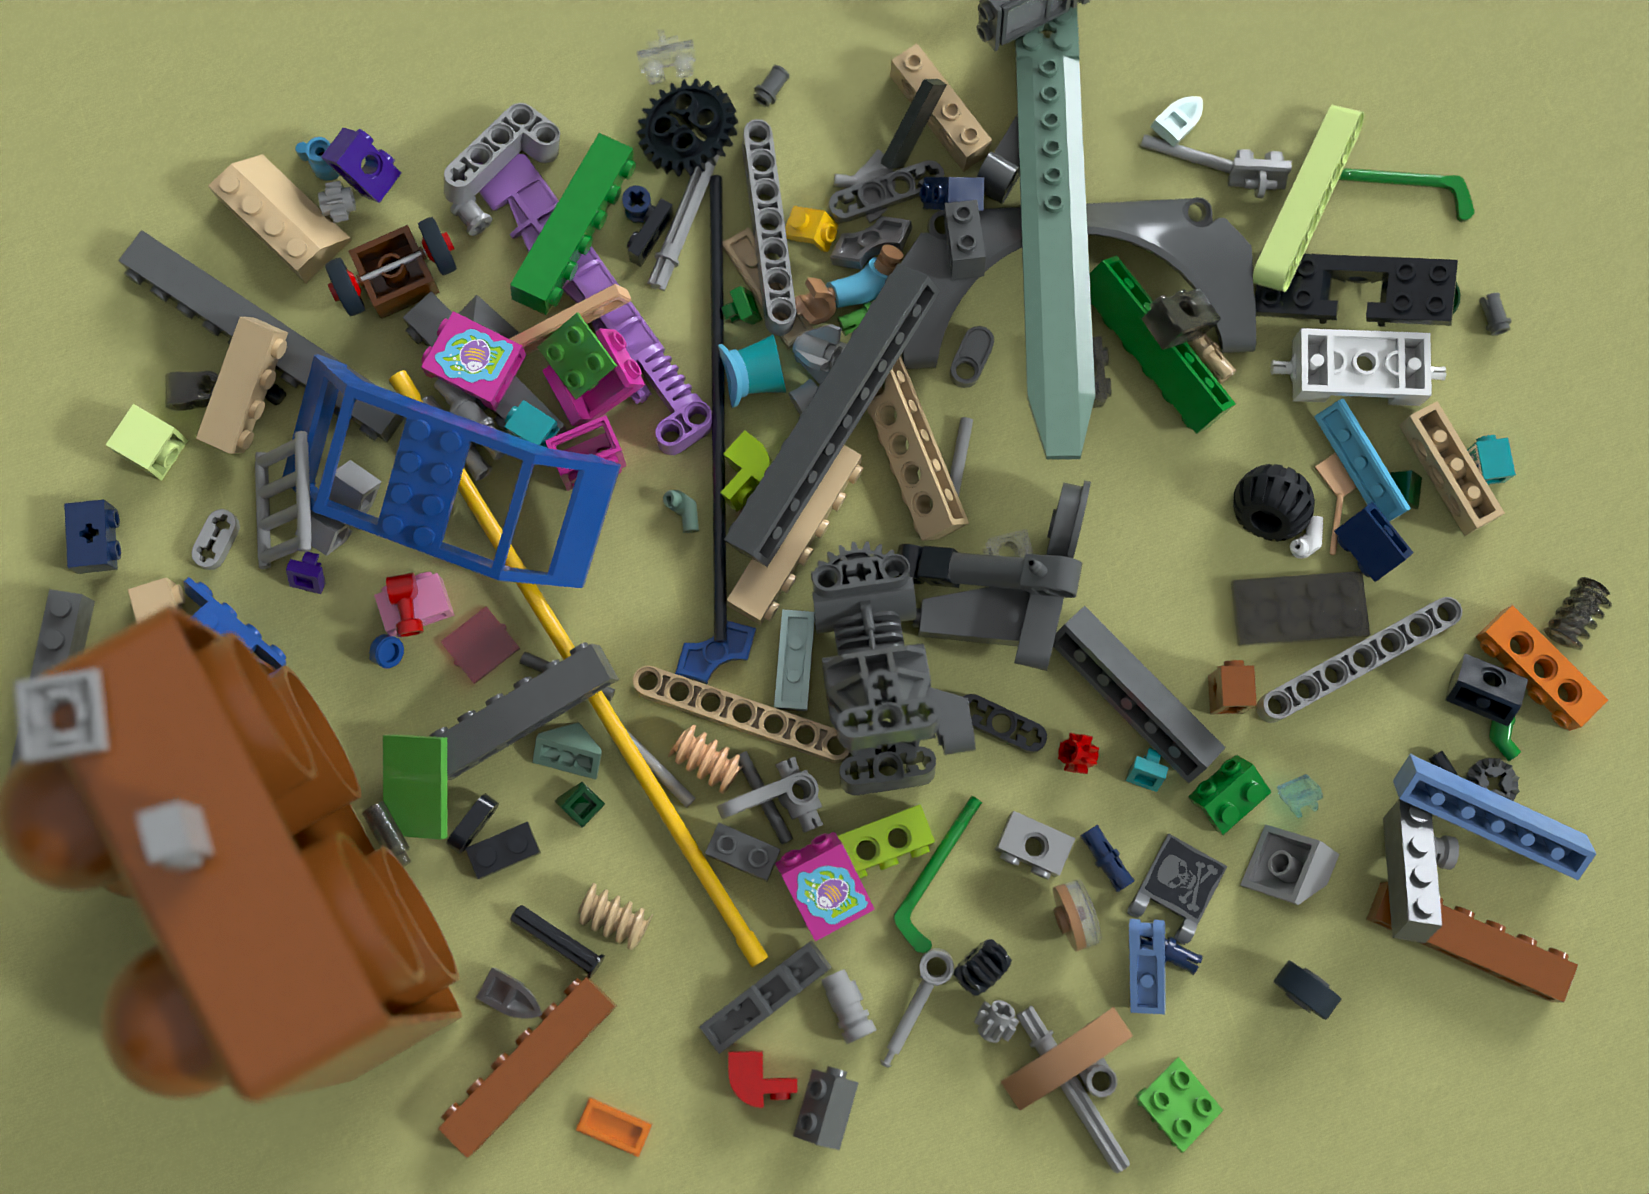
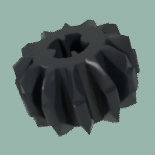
M987 939L965 956L955 968L954 976L966 991H969L973 996H977L982 992H986L988 988L1001 979L1002 975L1011 966L1012 959L1000 944L993 939Z

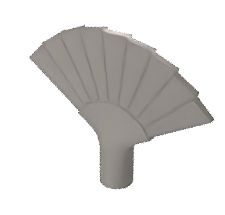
M877 149L855 175L835 174L834 187L849 188L892 173L893 169H888L881 164L884 154ZM895 180L892 182V188H893L894 191H895ZM868 189L863 192V198L867 203L876 204L880 201V196L875 190ZM887 208L866 215L869 223L879 218Z

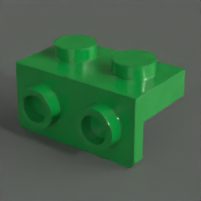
M1235 755L1225 761L1221 768L1211 777L1201 782L1188 797L1192 803L1202 809L1215 830L1224 835L1272 792L1254 764Z

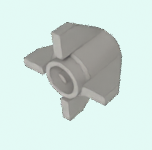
M832 324L804 332L796 338L793 344L795 360L801 363L819 384L823 383L832 369L834 361L840 356L847 345L840 342L842 328Z

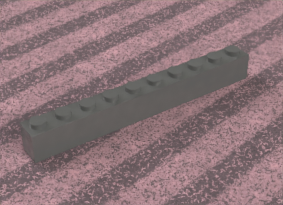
M143 230L139 232L118 260L127 269L124 274L138 285H141L143 281L152 286L150 289L151 293L164 302H167L170 298L178 304L176 309L186 317L193 319L194 316H197L204 321L202 326L217 337L222 333L230 338L229 344L239 317H254L288 332L285 340L287 342L286 351L278 360L275 369L282 373L280 378L295 389L298 385L306 388L314 355L319 354L341 362ZM347 366V369H349L362 381L376 385ZM340 390L333 411L337 417L339 416L344 397ZM356 399L350 421L353 420L361 425L359 431L375 441L379 437L387 443L405 417Z
M898 263L893 272L887 277L885 285L876 299L870 304L868 312L859 326L853 331L849 342L840 356L834 361L832 369L823 383L817 388L815 396L806 410L800 415L799 421L789 437L783 442L776 458L766 469L759 485L747 499L746 505L736 521L730 526L724 540L737 551L766 567L769 566L939 295L940 290L929 276Z

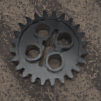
M698 78L694 79L691 86L683 79L680 88H676L673 83H670V92L668 93L660 89L659 94L661 98L659 100L649 99L653 107L651 109H642L647 118L638 120L642 128L637 131V135L641 139L638 144L647 160L652 162L656 169L662 168L665 174H669L673 169L678 177H680L684 169L692 176L694 167H699L702 172H705V163L709 162L714 166L717 165L714 157L716 155L725 157L726 154L722 148L724 146L732 147L733 143L729 136H735L738 133L734 125L739 123L735 115L737 111L726 92L723 93L719 85L713 88L709 80L701 85ZM669 114H674L676 117H678L679 120L683 123V125L680 126L677 119L675 117L670 116ZM695 129L697 134L701 138L706 139V141H702L701 139H699L692 130Z

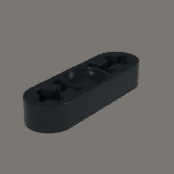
M968 694L963 696L968 699V704L972 701L976 702V709L984 714L987 711V707L993 710L986 720V726L980 724L983 717L974 714L971 717L974 729L1026 753H1036L1046 744L1047 733L1039 723L979 695ZM1002 714L1009 718L1011 726L1007 732L999 733L994 730L992 720L996 715ZM1017 721L1023 724L1019 730L1025 733H1029L1032 729L1037 731L1036 737L1040 739V742H1034L1031 746L1025 744L1027 738L1020 734L1016 735V740L1011 739L1010 736L1016 729Z

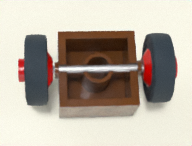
M433 217L426 218L418 223L423 236L421 243L424 249H422V246L418 247L409 226L405 225L348 251L359 273L356 275L357 278L347 269L341 258H336L325 264L326 271L331 280V283L327 284L336 302L341 301L350 317L365 310L360 286L362 288L365 287L381 319L420 302L430 292L434 295L440 293L425 262L427 259L426 255L430 261L436 264L442 276L457 270V266L450 251L455 250L447 231L441 234Z

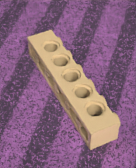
M900 355L884 381V391L881 386L868 406L867 412L874 420L878 430V439L885 448L890 460V469L897 477L902 490V499L909 507L913 517L915 531L920 535L922 541L937 540L968 525L969 522ZM895 410H896V413H897L896 421H895V418H894V412H895ZM907 440H908V443H909L908 450H907V448H906V441H907ZM918 470H920L921 473L920 480L918 478ZM930 499H932L933 502L932 509L930 508Z

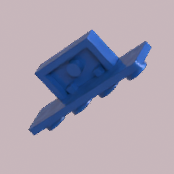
M190 577L184 581L186 595L201 607L191 616L192 618L222 636L229 632L235 633L249 647L252 653H255L260 659L272 665L276 670L286 665V656L282 650L274 644L271 646L266 644L261 639L260 632L249 623L244 625L237 619V613L231 606L225 602L220 604L213 598L212 591L204 583H196Z

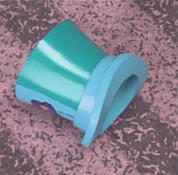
M773 334L740 350H728L723 344L718 345L727 376L732 408L737 407L741 397H746L748 394L787 393Z

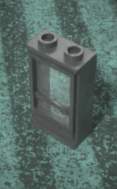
M980 0L978 5L977 32L983 42H988L992 49L997 51L999 50V44L1003 46L1068 12L1070 7L1074 9L1078 3L1081 2L1082 5H1085L1090 0Z

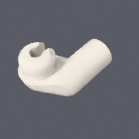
M1312 516L1311 521L1306 526V534L1291 542L1290 551L1294 557L1299 559L1307 558L1321 548L1323 517Z

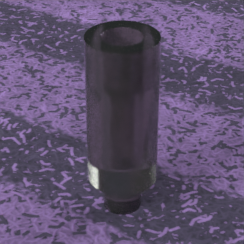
M384 801L366 809L362 815L379 845L387 847L404 867L411 863L406 853L410 847Z

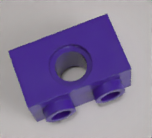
M343 127L321 158L364 198L380 203L402 173L393 165L395 162L393 157L381 149L377 150L372 145L374 140L370 135L361 129L354 131ZM365 158V164L361 168L362 160Z

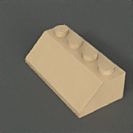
M263 154L232 163L208 185L217 199L305 283L351 241V238L328 216H323L321 209Z

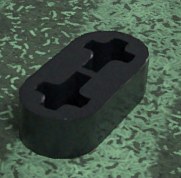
M483 794L449 836L446 844L458 854L463 853L466 850L465 848L472 843L495 813L499 803L488 794Z

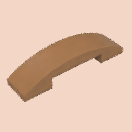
M1112 1007L1052 1049L1003 1079L1001 1083L1020 1111L1090 1067L1129 1040L1133 1035L1116 1009Z

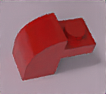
M763 1050L728 1052L731 1087L738 1098L746 1104L764 1108V1094H770L771 1100L791 1099V1093H798L797 1077L764 1078Z

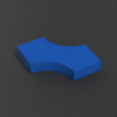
M727 621V642H714L713 636L701 643H684L675 674L708 684L713 672L721 665L734 660L748 661L756 628Z

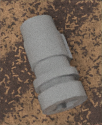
M845 969L821 980L830 1005L840 1021L837 1025L839 1029L843 1028L844 1030L842 1036L846 1045L877 1030L873 1021L867 1018L870 1015L868 1010H864L860 1003L863 997L855 980L850 981Z

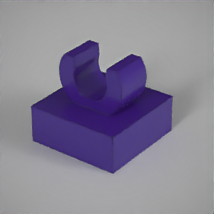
M309 551L305 552L302 562L290 559L286 568L290 587L317 594L322 593L326 583L321 563L317 562L319 554Z

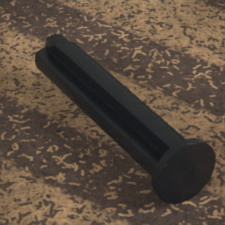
M523 905L518 906L511 916L510 920L512 923L586 971L588 978L595 974L605 958L604 954L597 955Z

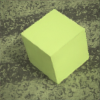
M133 404L106 446L120 457L162 481L188 442V439L171 425Z

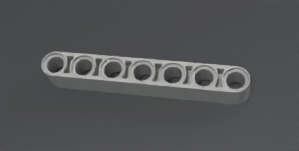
M755 119L748 122L744 128L742 152L765 325L770 333L782 336L789 333L793 327L796 316V304L772 129L767 122ZM758 136L764 141L754 142L750 138ZM757 165H763L768 170L761 172L756 170L754 167ZM761 194H766L770 196L772 199L769 201H763L759 199L757 196ZM766 223L772 224L776 229L768 231L763 229L761 225ZM775 253L780 259L770 260L765 255ZM774 282L780 283L784 289L779 291L773 290L769 284ZM782 312L786 314L788 319L779 321L773 317V314Z
M1452 597L1440 598L1277 687L1259 699L1256 708L1258 716L1268 723L1278 722L1448 629L1460 621L1462 617L1461 604ZM1438 607H1442L1448 612V621H1443L1439 618L1437 614ZM1410 622L1418 624L1421 629L1420 637L1410 632ZM1382 637L1391 640L1393 644L1392 652L1384 650L1381 645ZM1354 652L1360 653L1364 657V668L1358 667L1354 663ZM1326 668H1331L1336 672V683H1331L1326 679ZM1298 683H1303L1308 687V699H1304L1297 694L1296 686ZM1270 698L1276 699L1280 703V714H1274L1269 710L1268 701Z

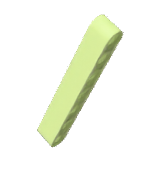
M1336 105L1330 106L1256 263L1253 272V284L1283 292L1287 291L1360 134L1364 112Z

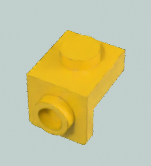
M793 206L785 226L786 238L788 240L814 244L822 252L829 251L832 242L836 238L838 224L825 210Z

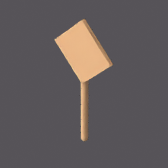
M1336 452L1314 467L1337 497L1329 551L1331 555L1336 554L1338 541L1334 530L1340 527L1343 498L1357 488Z

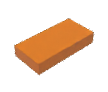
M590 1097L576 1131L639 1157L653 1124Z

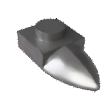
M491 968L476 997L478 1000L514 1018L528 1019L542 1015L536 998L524 986V983L497 968Z

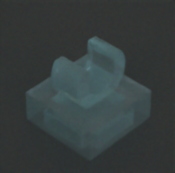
M1307 774L1277 786L1279 797L1298 818L1302 817V807L1308 805L1315 812L1318 810L1317 801L1323 799L1321 787Z

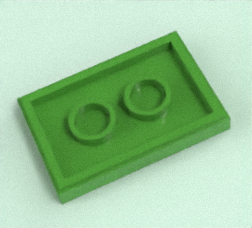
M383 735V835L439 840L447 838V737Z

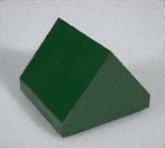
M1413 470L1390 472L1391 477L1410 508L1418 509L1422 477Z

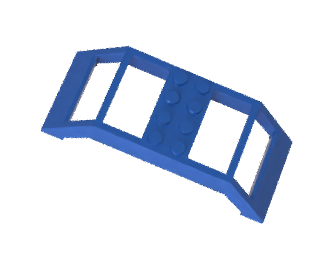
M319 354L314 355L292 440L295 439V432H307L310 509L313 512L498 581L572 588L584 587L621 464L593 454L586 455L543 447L362 381L347 369L346 364ZM340 390L344 397L318 489L315 486V479ZM356 399L406 417L379 518L329 499ZM471 441L523 460L494 561L443 542ZM295 454L287 457L282 477L295 471ZM534 464L579 470L548 572L512 568L505 565Z

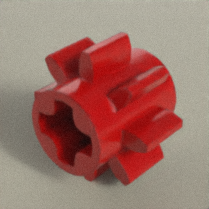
M1069 733V739L1060 742L1058 760L1065 764L1064 771L1088 774V768L1097 765L1099 747L1091 743L1093 740L1092 736Z

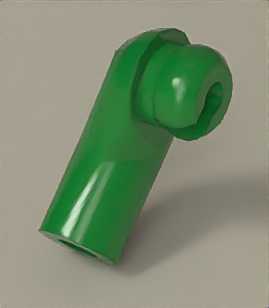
M1515 717L1509 726L1492 720L1489 732L1491 742L1507 761H1511L1521 753V750L1511 740L1513 725L1516 721Z

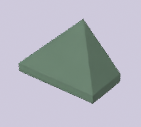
M578 722L538 733L532 763L597 779L602 750Z

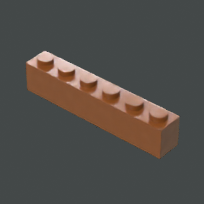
M1387 881L1380 883L1366 920L1392 931ZM1440 898L1442 927L1426 943L1420 944L1548 1001L1565 1002L1578 964L1568 960L1569 955L1554 948H1549L1546 951L1536 946L1537 940L1523 934H1518L1517 937L1505 932V926L1491 920H1486V923L1474 919V912L1459 906H1455V909L1442 905L1444 900Z
M586 977L583 981L576 978L564 990L567 997L558 1006L553 1002L539 1016L543 1022L534 1031L528 1027L515 1040L518 1047L510 1055L504 1052L490 1066L494 1072L485 1081L479 1077L466 1090L469 1097L460 1106L455 1102L441 1116L445 1122L438 1129L466 1158L472 1156L617 1007L590 978Z

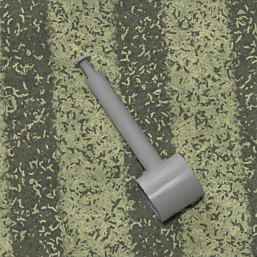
M933 948L922 956L920 962V977L922 981L887 1046L889 1051L884 1061L880 1060L883 1066L887 1068L892 1067L890 1065L895 1053L899 1054L934 985L944 984L951 978L954 962L947 951ZM939 957L946 962L947 969L943 974L933 975L928 971L927 963L931 958Z

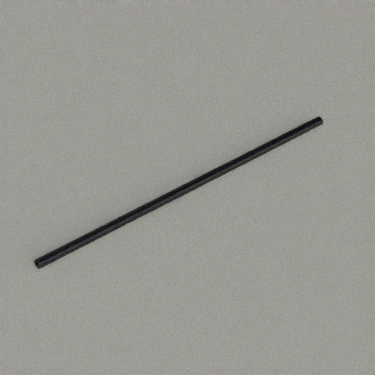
M712 175L710 176L713 591L714 642L721 643L727 642L726 541L724 540L726 537V501L720 493L726 487L725 456L723 455L725 452L724 365L718 349L719 344L724 345V314L721 309L724 306L722 176Z

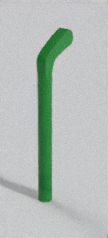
M1344 168L1338 179L1343 181L1444 188L1453 193L1458 221H1468L1475 212L1467 184L1463 177L1459 175H1434Z
M974 796L969 798L907 896L894 913L893 920L907 942L918 953L929 951L932 948V943L911 923V913L981 806L982 802Z

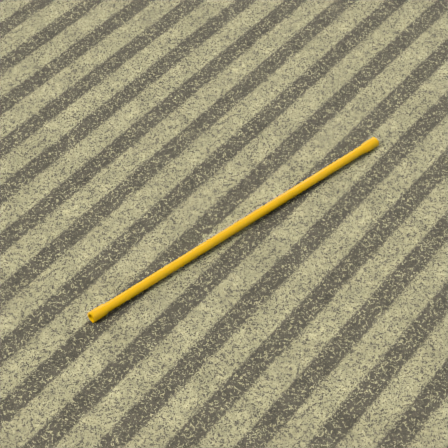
M405 370L399 371L390 377L389 382L396 393L423 402L419 391ZM463 468L458 490L497 551L503 530ZM510 545L505 565L512 568L526 569L515 549ZM515 582L562 659L565 660L570 657L569 651L575 646L537 585ZM600 691L588 698L604 727L728 925L738 947L751 968L769 957L756 935L747 926L604 693Z

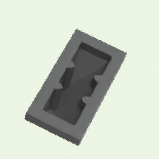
M478 295L458 313L508 339L519 334L513 326Z

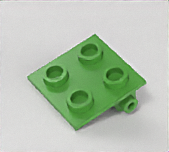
M578 312L537 347L575 400L586 391L596 387L599 384L598 381L617 367V364Z
M1179 1057L1147 1089L1144 1087L1135 1095L1138 1100V1106H1142L1151 1116L1150 1120L1158 1124V1130H1163L1172 1141L1170 1143L1172 1147L1176 1146L1181 1153L1223 1111Z

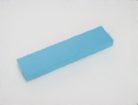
M1344 398L1314 416L1367 505L1373 501L1389 522L1411 509Z

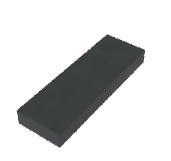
M924 79L881 160L882 165L888 169L904 167L947 86L946 83L940 79Z

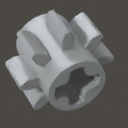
M341 181L325 183V191L318 193L323 216L330 215L334 223L349 220V212L356 211L352 188H344L341 185Z
M1001 1000L994 1001L992 1005L985 1001L974 1020V1023L979 1025L978 1032L981 1037L993 1043L1000 1041L1001 1038L1009 1041L1016 1031L1015 1027L1019 1022L1018 1019L1014 1018L1015 1011L1012 1006Z

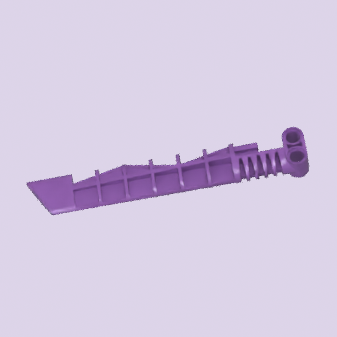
M517 154L479 191L492 211L509 203L518 225L511 232L510 236L512 239L522 236L528 252L559 202L525 154ZM591 246L586 255L581 254L577 261L578 269L574 278L571 281L566 280L562 289L576 303H579L614 284H619ZM631 301L592 321L595 332L600 328L614 329L624 337L627 344L625 348L631 359L639 365L644 376L671 412V415L663 419L656 427L657 444L663 453L667 455L679 454L711 432L712 412L710 407L701 400L698 394L690 392L692 386L684 383L686 378L684 375L677 374L678 366L670 364L672 361L671 356L664 355L665 348ZM645 385L630 397L637 405L640 402H645L652 393ZM695 414H702L706 417V420L701 424H693L689 421ZM674 431L679 434V438L674 442H667L662 439L667 432Z

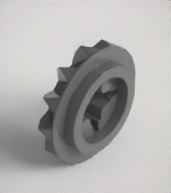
M1485 758L1477 761L1469 769L1466 780L1488 789L1487 786L1490 784L1487 776L1490 778L1502 776L1498 783L1501 792L1497 789L1491 791L1512 801L1520 792L1518 789L1520 777L1512 769L1513 765L1507 764L1501 758Z

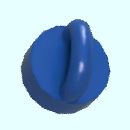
M382 634L376 637L370 646V661L383 668L396 666L404 655L403 643L399 638L389 634Z

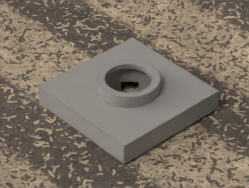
M90 669L14 682L23 763L28 764L109 751L100 670ZM72 703L77 710L76 721L78 723L74 729L60 732L53 726L52 714L59 705Z

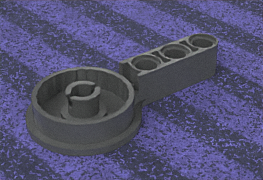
M1084 480L1083 486L1063 482L1057 510H1053L1047 535V538H1050L1046 555L1074 558L1091 481ZM1030 594L1015 664L1047 671L1063 605V597Z

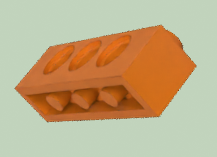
M1513 605L1502 610L1476 636L1481 642L1480 647L1490 657H1496L1505 666L1504 670L1528 679L1526 688L1530 698L1537 704L1544 705L1552 713L1551 717L1554 722L1564 729L1571 731L1581 728L1608 701ZM1511 639L1519 643L1521 648L1520 654H1516L1511 650ZM1535 663H1538L1543 667V678H1540L1535 674ZM1559 686L1563 687L1568 693L1566 702L1561 700L1558 695Z

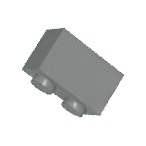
M176 801L137 814L149 863L164 865L166 870L177 868V871L181 872L203 865L202 858L214 855L200 807Z

